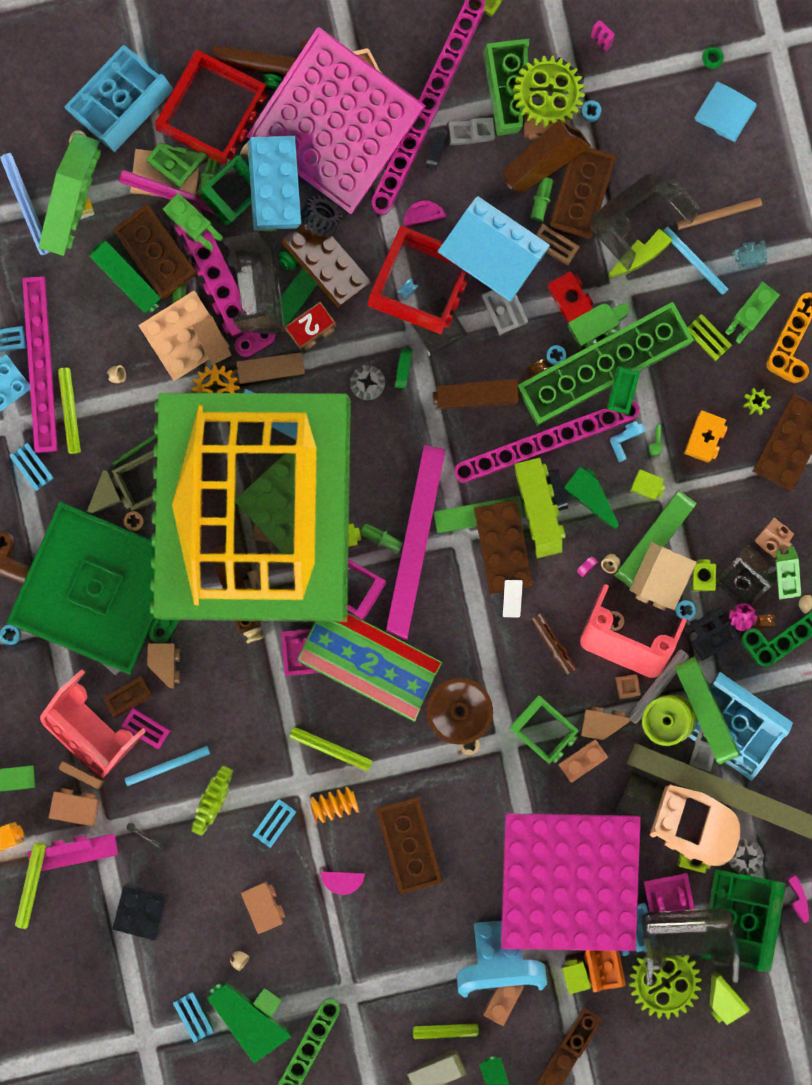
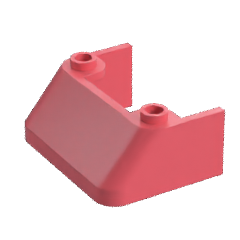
M604 584L580 636V645L588 652L648 678L658 677L670 659L687 620L684 618L679 619L672 637L660 635L654 639L651 647L636 642L610 630L613 623V615L609 610L601 607L609 587Z
M80 670L59 689L41 714L40 720L43 726L95 776L103 778L135 746L146 730L142 728L133 736L130 731L120 729L115 733L85 704L87 700L86 689L78 684V681L85 672Z

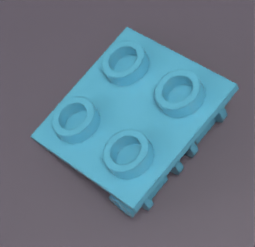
M6 354L0 357L1 412L30 390V384Z

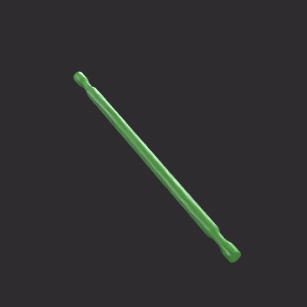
M154 434L121 456L120 459L112 462V464L116 466L120 461L125 460L158 438V435Z

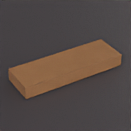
M302 352L237 362L240 384L305 375Z

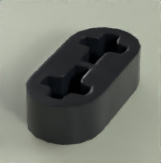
M441 128L437 129L425 167L437 169L449 131Z
M559 469L548 471V478L554 491L555 505L557 504L559 511L568 509V503Z

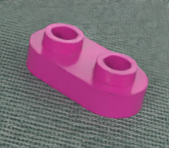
M262 324L243 334L235 341L237 354L243 358H249L271 346L276 340L275 330L270 325ZM264 331L269 333V336L266 339H263L260 336L261 333ZM244 342H248L250 344L249 348L246 350L242 349L241 347Z

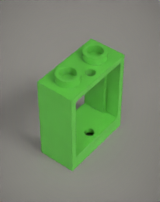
M539 695L509 727L513 733L548 764L552 761L556 763L563 756L564 753L561 750L566 745L570 747L578 739L576 734L579 731ZM541 706L569 730L567 735L549 755L544 753L520 731Z

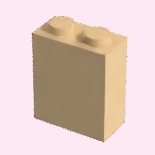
M651 542L630 587V591L637 594L635 598L644 603H648L651 600L654 602L653 606L665 611L666 607L675 610L696 565V561Z

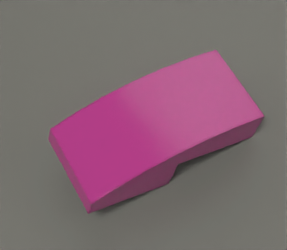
M791 874L785 879L797 898L792 900L790 904L801 921L806 923L809 921L806 896L797 876Z

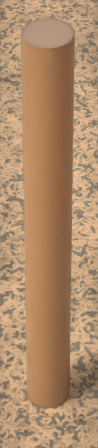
M759 197L676 221V226L680 230L762 206V201Z

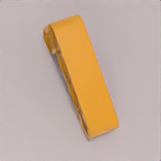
M804 293L796 301L766 362L770 372L792 383H800L809 373L807 364L794 358L793 355L812 319V293ZM806 300H809L810 306L805 310L804 313H801L805 306L804 302ZM797 318L801 320L802 328H795L792 325V319ZM783 338L791 339L793 343L792 348L783 346ZM774 357H778L783 361L781 368L773 365L772 360ZM793 367H799L802 370V377L798 378L793 375Z

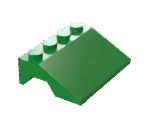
M715 869L700 957L745 966L757 971H771L787 883Z

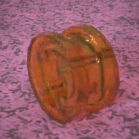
M541 359L527 367L528 370L532 371V377L549 368V366L545 365V359Z
M757 615L759 622L756 624V627L777 626L774 622L776 615Z

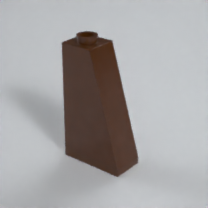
M558 119L502 171L506 178L505 183L511 190L516 189L524 193L588 150L591 145L580 130Z
M517 379L437 386V392H433V405H438V410L517 406L518 404Z

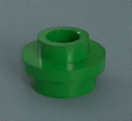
M709 47L702 54V62L709 69H716L723 63V52L717 47ZM710 55L716 57L715 62L709 60Z
M288 250L281 251L278 254V262L285 270H294L298 261Z

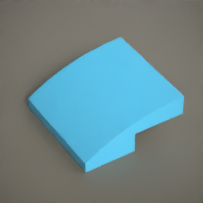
M717 81L696 114L695 120L714 129L716 134L735 142L757 107V104L741 93Z

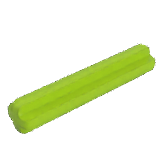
M478 1024L413 1027L414 1039L476 1037L479 1035Z

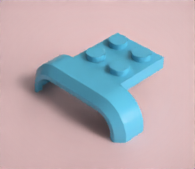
M502 920L474 923L478 964L465 967L457 972L458 993L463 997H467L469 992L477 989L527 984L536 985L539 990H543L547 985L545 965L535 960H523L522 949L501 948Z

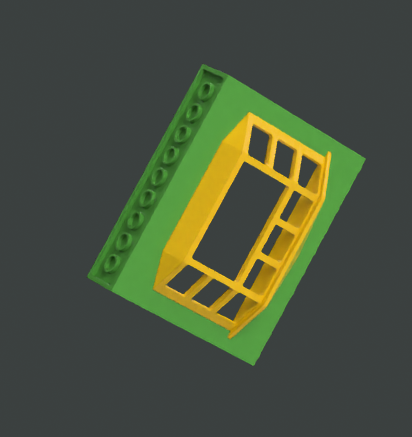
M159 393V399H155V412H158V421H155L154 424L155 435H158V443L154 444V456L157 457V466L153 468V477L157 479V488L153 489V501H156V510H153L152 521L153 524H156V533H152V546H155V555H152L151 566L152 569H155V578H151V591H154V600H151L150 612L154 614V618L160 620L347 622L351 400L348 395ZM205 422H231L229 444L226 446L203 445ZM239 422H264L263 443L261 446L236 445ZM273 422H298L295 446H270ZM203 453H228V480L226 482H202ZM236 453L296 454L295 542L293 555L234 554ZM202 489H227L226 518H201ZM201 525L227 526L226 554H201ZM201 561L226 562L227 589L201 588ZM234 562H260L261 589H236ZM268 562H294V590L269 589Z

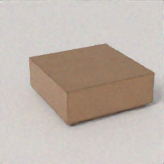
M637 674L615 677L619 699L641 696Z

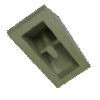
M105 470L101 474L87 510L92 514L122 502L118 490L112 482L111 474Z

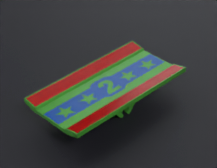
M348 612L347 622L315 621L297 660L414 722L433 679L442 664L441 661Z

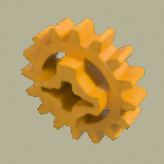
M216 364L213 365V370H209L206 366L204 374L200 371L198 372L200 379H193L197 387H193L192 391L197 393H214L212 390H209L214 388V384H218L221 388L217 393H235V391L240 390L239 386L234 385L238 382L237 377L231 378L233 372L230 370L226 373L225 366H222L220 370H218ZM220 375L224 376L230 384L220 381ZM211 376L209 382L207 384H203L204 380Z

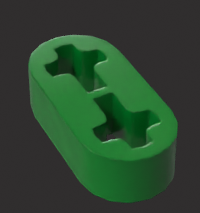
M402 347L395 388L406 390L413 352L412 348Z

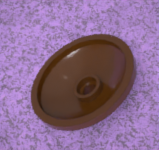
M454 678L441 683L432 692L427 703V719L431 729L439 738L451 744L464 745L478 740L486 733L492 722L493 705L489 694L480 684L470 679ZM457 707L464 709V713L460 716L455 713Z

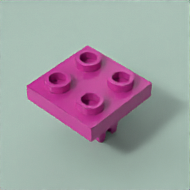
M312 629L281 632L285 676L320 673L297 661Z
M687 873L643 881L652 926L696 917Z

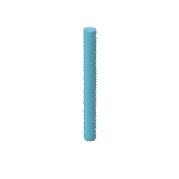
M669 227L663 231L672 239L671 243L722 295L729 290Z
M205 746L125 778L127 786L207 756L210 754L209 748Z

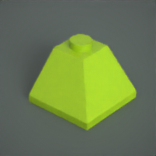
M714 971L711 975L710 1006L713 1008L711 1014L719 1023L723 1020L728 1025L749 1012L750 1009L726 981Z

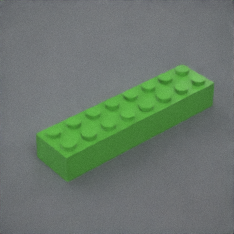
M671 302L518 385V392L538 427L612 387L618 366L642 371L692 344L694 339L675 304Z

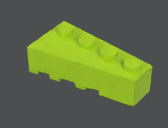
M540 458L514 464L522 500L524 499L523 504L526 518L530 522L531 538L535 540L536 558L562 553V539L565 538L563 525L559 526L557 522L560 514L557 504L553 505L551 500L554 497V491L551 484L547 485L546 477H549L546 464L542 465Z

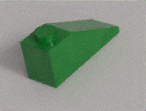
M580 467L565 485L564 491L615 530L619 524L598 480L594 478L596 474L587 467L584 469Z

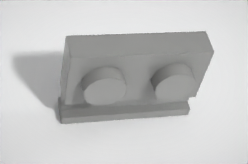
M494 290L481 296L499 336L529 323L517 295L514 296L511 302Z

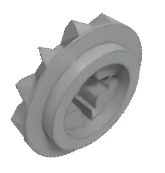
M362 365L353 372L350 378L351 390L360 399L373 400L380 396L384 390V375L380 369L372 365ZM370 374L371 381L377 385H369L367 391H365L364 383L358 380H366Z
M749 839L739 840L736 852L732 859L729 860L730 866L739 874L750 875L757 872L763 865L764 854L762 848L755 841ZM745 847L748 854L755 856L749 859L748 867H746L744 860L737 859V857L744 855Z

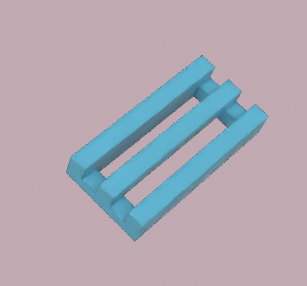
M24 326L0 329V335L14 332L20 333V336L1 338L0 343L21 340L20 344L1 346L0 352L27 348Z
M26 443L17 452L10 455L36 492L54 479L29 443ZM28 450L47 476L45 480L24 453ZM18 456L23 458L40 482L38 485L19 461Z
M278 799L253 836L271 848L297 811ZM279 805L282 806V810L277 815L272 824L269 826L264 835H260L259 833L264 828V826L269 821V819L274 814ZM289 811L290 814L270 841L266 838L284 813Z
M194 992L173 1002L193 1042L214 1032ZM191 998L196 1010L198 1011L204 1025L207 1028L206 1031H203L199 1021L197 1020L191 1006L187 1001L188 999ZM181 1003L184 1004L196 1029L198 1030V1035L195 1034L189 1020L187 1019L180 1005Z

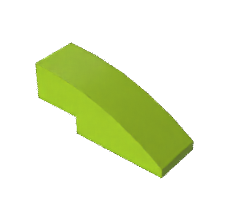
M658 229L645 245L640 240H637L609 272L608 277L613 279L643 267L660 255L670 245L672 239Z

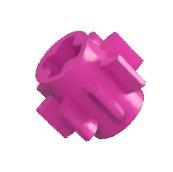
M748 604L736 605L735 610H730L729 619H731V625L739 631L751 629L752 625H756L758 617L755 615L756 610Z

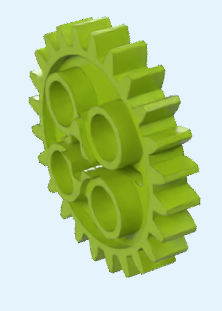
M543 56L541 62L534 58L533 66L530 63H526V70L521 69L519 72L522 77H516L515 79L520 84L513 87L514 91L519 92L513 97V99L520 100L516 108L523 107L521 115L529 114L528 122L532 118L536 119L535 126L540 121L543 122L544 128L547 127L549 122L553 125L558 119L565 122L566 118L568 121H571L573 118L572 114L577 115L579 112L576 107L583 105V102L578 100L585 96L584 93L579 92L585 87L583 84H578L582 76H574L577 69L570 70V62L565 66L562 65L563 58H560L558 62H555L554 56L549 61ZM534 76H541L544 79V83H536ZM556 79H563L566 83V86H558L556 83ZM530 88H533L534 90H537V91L532 92V91H530ZM547 88L550 89V92L552 93L551 96H549L548 92L545 91ZM532 98H540L542 105L537 106L533 104ZM554 100L562 101L564 107L557 108L554 105Z
M223 766L215 778L211 779L196 809V819L192 826V832L202 836L207 830L208 825L213 824L228 794L233 770Z
M661 945L660 952H657L653 947L651 948L652 954L650 955L644 951L645 959L637 957L640 963L639 966L632 965L636 973L629 974L631 978H634V981L628 984L631 987H635V990L631 991L630 994L638 995L634 1002L636 1004L643 1002L640 1009L643 1011L649 1008L648 1014L650 1016L656 1011L657 1018L659 1019L662 1013H665L667 1019H670V1013L672 1012L676 1017H679L678 1010L680 1009L687 1013L685 1006H694L690 1001L691 998H699L694 994V991L701 990L700 987L696 986V983L702 981V979L695 977L700 970L692 969L696 962L694 960L687 962L689 954L681 957V949L673 953V946H670L668 951H665L664 946ZM667 960L673 962V969L670 972H664L662 969L663 963ZM678 970L682 971L681 974L671 978L668 981V987L661 985L652 994L648 993L649 990L659 986L662 983V977L669 979ZM648 973L655 975V981L651 985L644 983V977ZM679 979H684L686 982V987L682 991L675 989V983ZM660 992H666L668 995L665 1003H658L656 1000Z

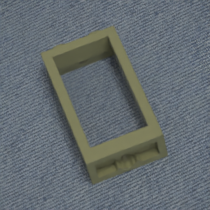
M154 450L112 471L114 477L111 478L117 490L121 488L124 494L121 499L126 509L131 508L135 512L155 502L153 501V495L135 503L122 475L157 458L154 456Z

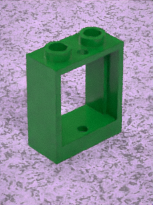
M239 155L233 158L196 193L226 226L252 203L251 195L233 212L211 187L232 167L250 185L249 162Z

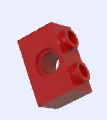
M571 271L547 285V289L567 323L593 309L592 305H594L589 294H584L580 288L583 284L578 275H573ZM574 292L578 297L577 301L569 302L566 299V294Z

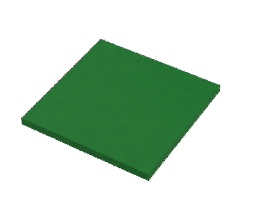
M59 501L6 623L130 675L154 620V614L150 612L151 600H154V591H151V578H155V569H152L151 566L152 555H155V546H152V540Z

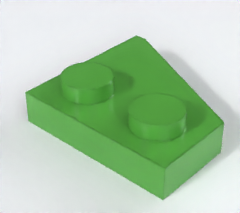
M159 143L146 158V162L177 187L181 188L207 158V155L203 152L196 153L187 151L185 148H174L168 144Z

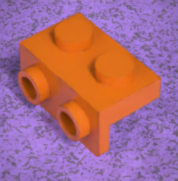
M585 950L584 959L589 967L590 974L588 980L593 988V992L626 986L619 951Z

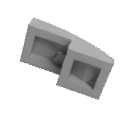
M493 117L447 123L449 146L495 140Z
M700 726L689 765L711 772L715 757Z

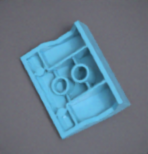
M123 45L64 108L115 153L174 89L164 75L157 74L138 55Z
M477 196L442 244L438 253L511 302L530 273L542 260L550 245Z
M719 672L709 686L740 756L725 763L752 781L768 761L781 740L789 734L793 722ZM698 719L693 733L689 736L695 742L700 729Z

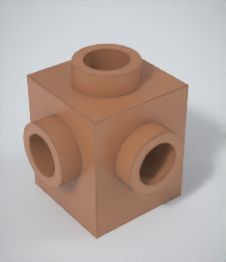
M774 517L762 529L754 541L765 552L775 558L777 550L784 554L788 547H791L792 543L789 541L794 536V533Z

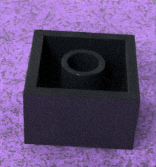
M129 884L124 885L112 930L156 941L159 936L169 895Z

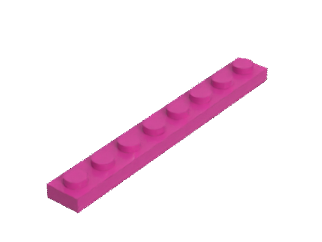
M44 276L22 278L35 453L58 451L46 278Z

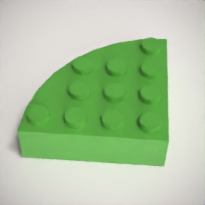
M74 133L56 173L38 248L63 256L67 248H72L75 237L72 236L73 230L76 231L78 221L81 219L83 210L86 207L88 200L86 196L93 180L91 178L92 173H94L102 150L98 149L99 140Z
M285 453L235 499V503L284 555L294 554L295 453Z

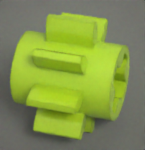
M755 388L751 389L752 396L744 395V398L748 401L743 407L751 409L750 415L754 411H758V414L762 415V408H770L766 403L771 396L766 397L763 394L765 389L756 392ZM755 397L757 400L761 399L762 401L759 407L757 404L752 403Z

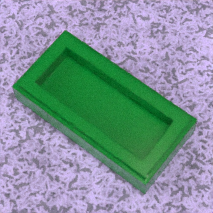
M621 366L617 367L606 409L629 415L640 371Z

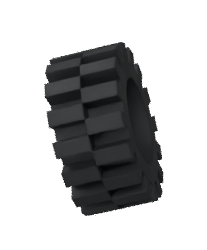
M320 196L309 198L300 212L302 224H307L306 228L308 230L311 228L313 230L312 233L318 232L319 236L324 234L325 237L329 236V234L333 235L343 216L341 215V210H338L339 207L332 205L334 202L331 200L328 202L327 198L323 197L321 199Z

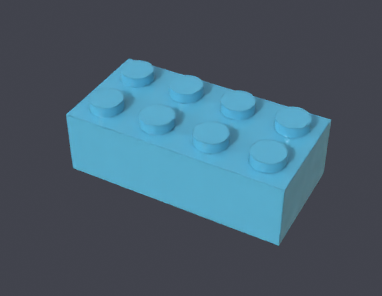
M295 136L251 137L247 144L254 230L298 228L301 225Z

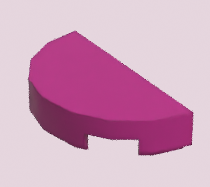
M429 200L419 201L412 204L404 216V227L408 228L445 219L447 216L444 210L437 204Z
M321 871V878L326 888L339 895L351 894L356 891L363 883L365 873Z

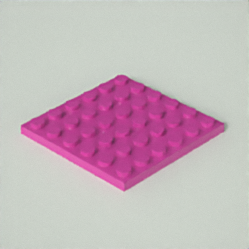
M318 27L251 128L247 137L250 139L251 137L295 136L298 175L352 214L425 108V105Z
M505 813L501 948L636 951L640 816Z

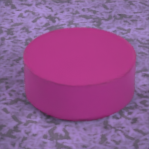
M590 557L578 568L577 572L582 577L586 576L598 564V561L594 557Z

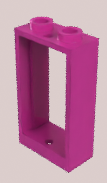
M348 559V568L373 582L358 610L347 604V612L364 621L386 585V581Z

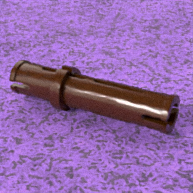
M541 612L530 619L552 653V659L557 661L565 676L576 670L577 667L569 657L567 648L562 646L543 613Z

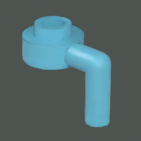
M637 421L625 426V431L611 437L610 442L618 462L627 459L621 442L645 433L646 430L643 423L639 425Z

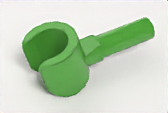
M656 425L655 443L649 444L650 456H658L662 452L660 439L661 425Z

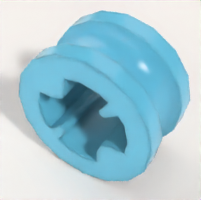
M593 100L585 102L581 110L583 119L588 122L596 121L601 114L600 104ZM591 106L592 109L593 106L596 108L595 116H592V114L588 116L586 114L587 107Z
M411 278L402 285L398 293H402L404 295L403 298L406 300L419 288V285L413 284V279Z
M558 345L550 347L546 354L548 363L554 366L565 360L566 351L564 348ZM556 350L557 353H562V357L559 358L560 361L550 358V355H553L552 351Z
M684 600L677 604L675 613L679 619L689 620L694 617L696 608L691 601ZM681 605L684 607L689 605L691 607L689 609L691 614L682 616L680 614L682 611L680 610Z
M6 625L0 630V639L3 643L13 645L20 640L21 632L18 628ZM8 629L16 632L12 641L9 638H5Z

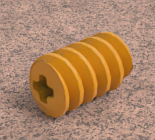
M345 787L344 794L337 789L336 797L331 792H328L327 799L322 794L319 795V802L314 797H311L310 805L316 825L318 818L322 823H325L326 815L332 821L334 820L335 813L340 818L343 817V810L348 815H351L352 808L357 813L359 812L354 792H351L348 787Z

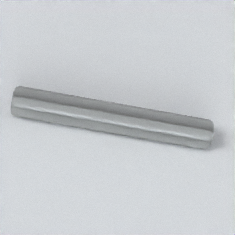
M679 650L629 713L628 718H630V721L635 724L640 721L647 705L658 698L677 672L674 665L689 658L686 652Z

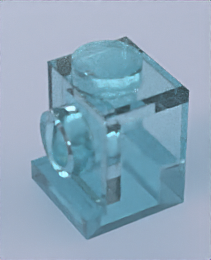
M765 240L760 241L757 246H755L754 242L744 243L742 247L733 250L734 262H738V268L766 265L767 252Z

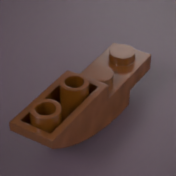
M226 543L209 548V554H226ZM212 561L222 588L227 589L226 562ZM234 562L235 588L247 589L238 563ZM235 621L239 633L260 626L259 621Z
M583 1008L549 1058L545 1069L535 1085H563L603 1019Z

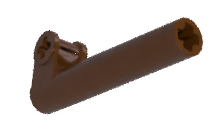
M219 45L214 46L212 54L213 58L229 66L282 76L287 75L297 59Z
M0 532V539L5 537V541L8 542L6 546L2 547V543H0V575L23 584L30 566L9 558L15 544L14 537L10 533Z

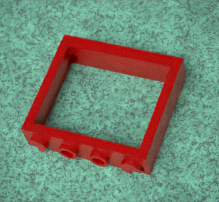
M196 49L155 122L156 131L198 152H203L207 157L226 166L227 162L235 157L238 150L236 146L239 141H244L248 132L246 130L249 123H254L258 115L257 108L259 105L263 106L268 97L266 84ZM201 67L256 94L224 152L169 125Z
M400 226L370 293L367 306L435 333L442 334L444 327L449 328L453 318L450 315L451 311H456L461 299L457 297L459 292L464 293L468 282L464 279L466 275H471L461 268L441 318L383 296V290L403 245L457 266L438 253L444 242Z

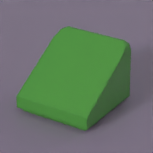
M263 989L253 1004L270 1017L280 1005L281 1000L267 989Z

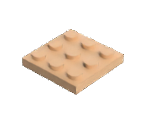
M192 291L138 325L173 381H176L209 360L192 325L210 317V314L195 291ZM223 337L227 347H230L225 338Z

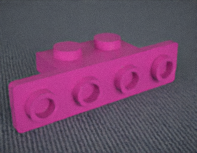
M115 834L89 839L86 838V835L73 837V842L65 843L64 840L51 842V846L46 847L41 871L117 856L119 852ZM31 850V851H28L29 861H30V857H31L32 850Z

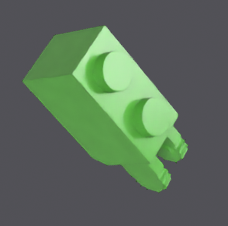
M179 193L163 208L168 217L197 243L199 241L209 251L214 247L208 240L203 238L207 232L211 233L218 241L223 239L212 227L211 222Z
M762 281L733 318L734 321L725 333L727 335L732 334L736 325L740 324L745 328L736 340L740 344L745 336L755 328L780 295Z
M625 303L611 309L609 305L601 304L569 322L567 327L579 348L584 346L588 348L597 343L598 338L602 336L606 338L617 332L616 328L620 325L619 321L628 316L630 306Z

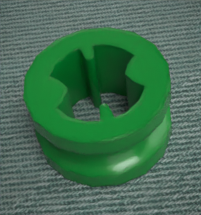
M264 74L263 79H265V82L262 83L266 84V89L276 91L283 79L276 75Z

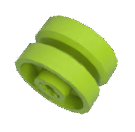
M668 694L653 700L647 705L642 716V726L645 734L651 741L663 746H671L685 740L693 733L697 721L690 701L676 694Z

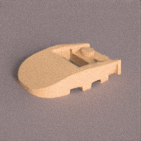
M669 785L664 788L650 836L653 838L659 836L666 841V846L672 850H678L684 854L683 857L690 860L697 859L703 861L704 864L721 866L731 860L736 852L740 838V823L732 810L708 795ZM687 798L695 799L710 806L698 845L675 836Z

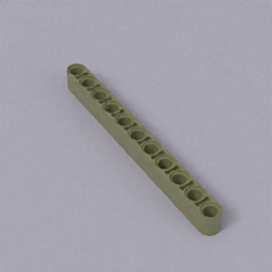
M634 743L626 764L689 790L704 793L716 801L812 839V815Z

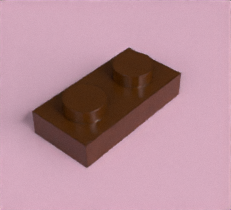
M140 676L105 696L103 700L112 716L117 718L153 695L144 678Z

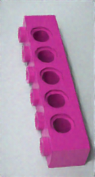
M199 207L195 208L196 210H198V211L202 214V212H201V210H200ZM175 225L174 227L179 237L184 236L187 242L183 246L188 256H194L196 264L193 266L198 272V277L203 275L206 281L202 285L207 295H212L215 300L212 306L217 316L222 314L225 320L221 324L226 335L231 334L233 339L256 328L257 326L212 234L207 232L203 238L208 240L214 248L210 251L209 258L201 259L199 258V253L202 250L208 249L199 241L197 243L191 239L183 229ZM212 269H218L220 275L216 279H211L208 277L209 272ZM223 288L230 291L229 296L224 299L218 297V292ZM231 308L239 310L236 318H229L227 316Z

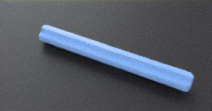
M10 153L4 154L0 159L40 255H46L50 251L38 248L43 229L13 156Z

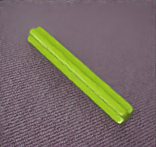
M65 367L58 369L67 446L70 454H77L81 450L71 370Z
M293 727L289 737L365 771H369L371 768L372 760L297 727Z
M43 843L33 844L15 923L21 929H27L46 851V845Z

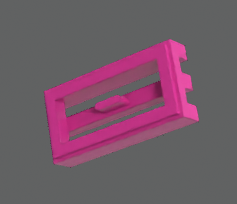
M599 20L593 26L591 38L594 40L597 37V44L600 46L603 43V50L607 52L612 46L615 34Z
M132 708L121 726L134 735L138 731L128 725L129 722H132L141 729L144 728L146 732L158 738L159 741L156 743L145 735L140 739L158 750L171 732V730L135 708ZM133 715H137L146 722L163 731V735H160L159 733L150 729L138 720L134 719Z

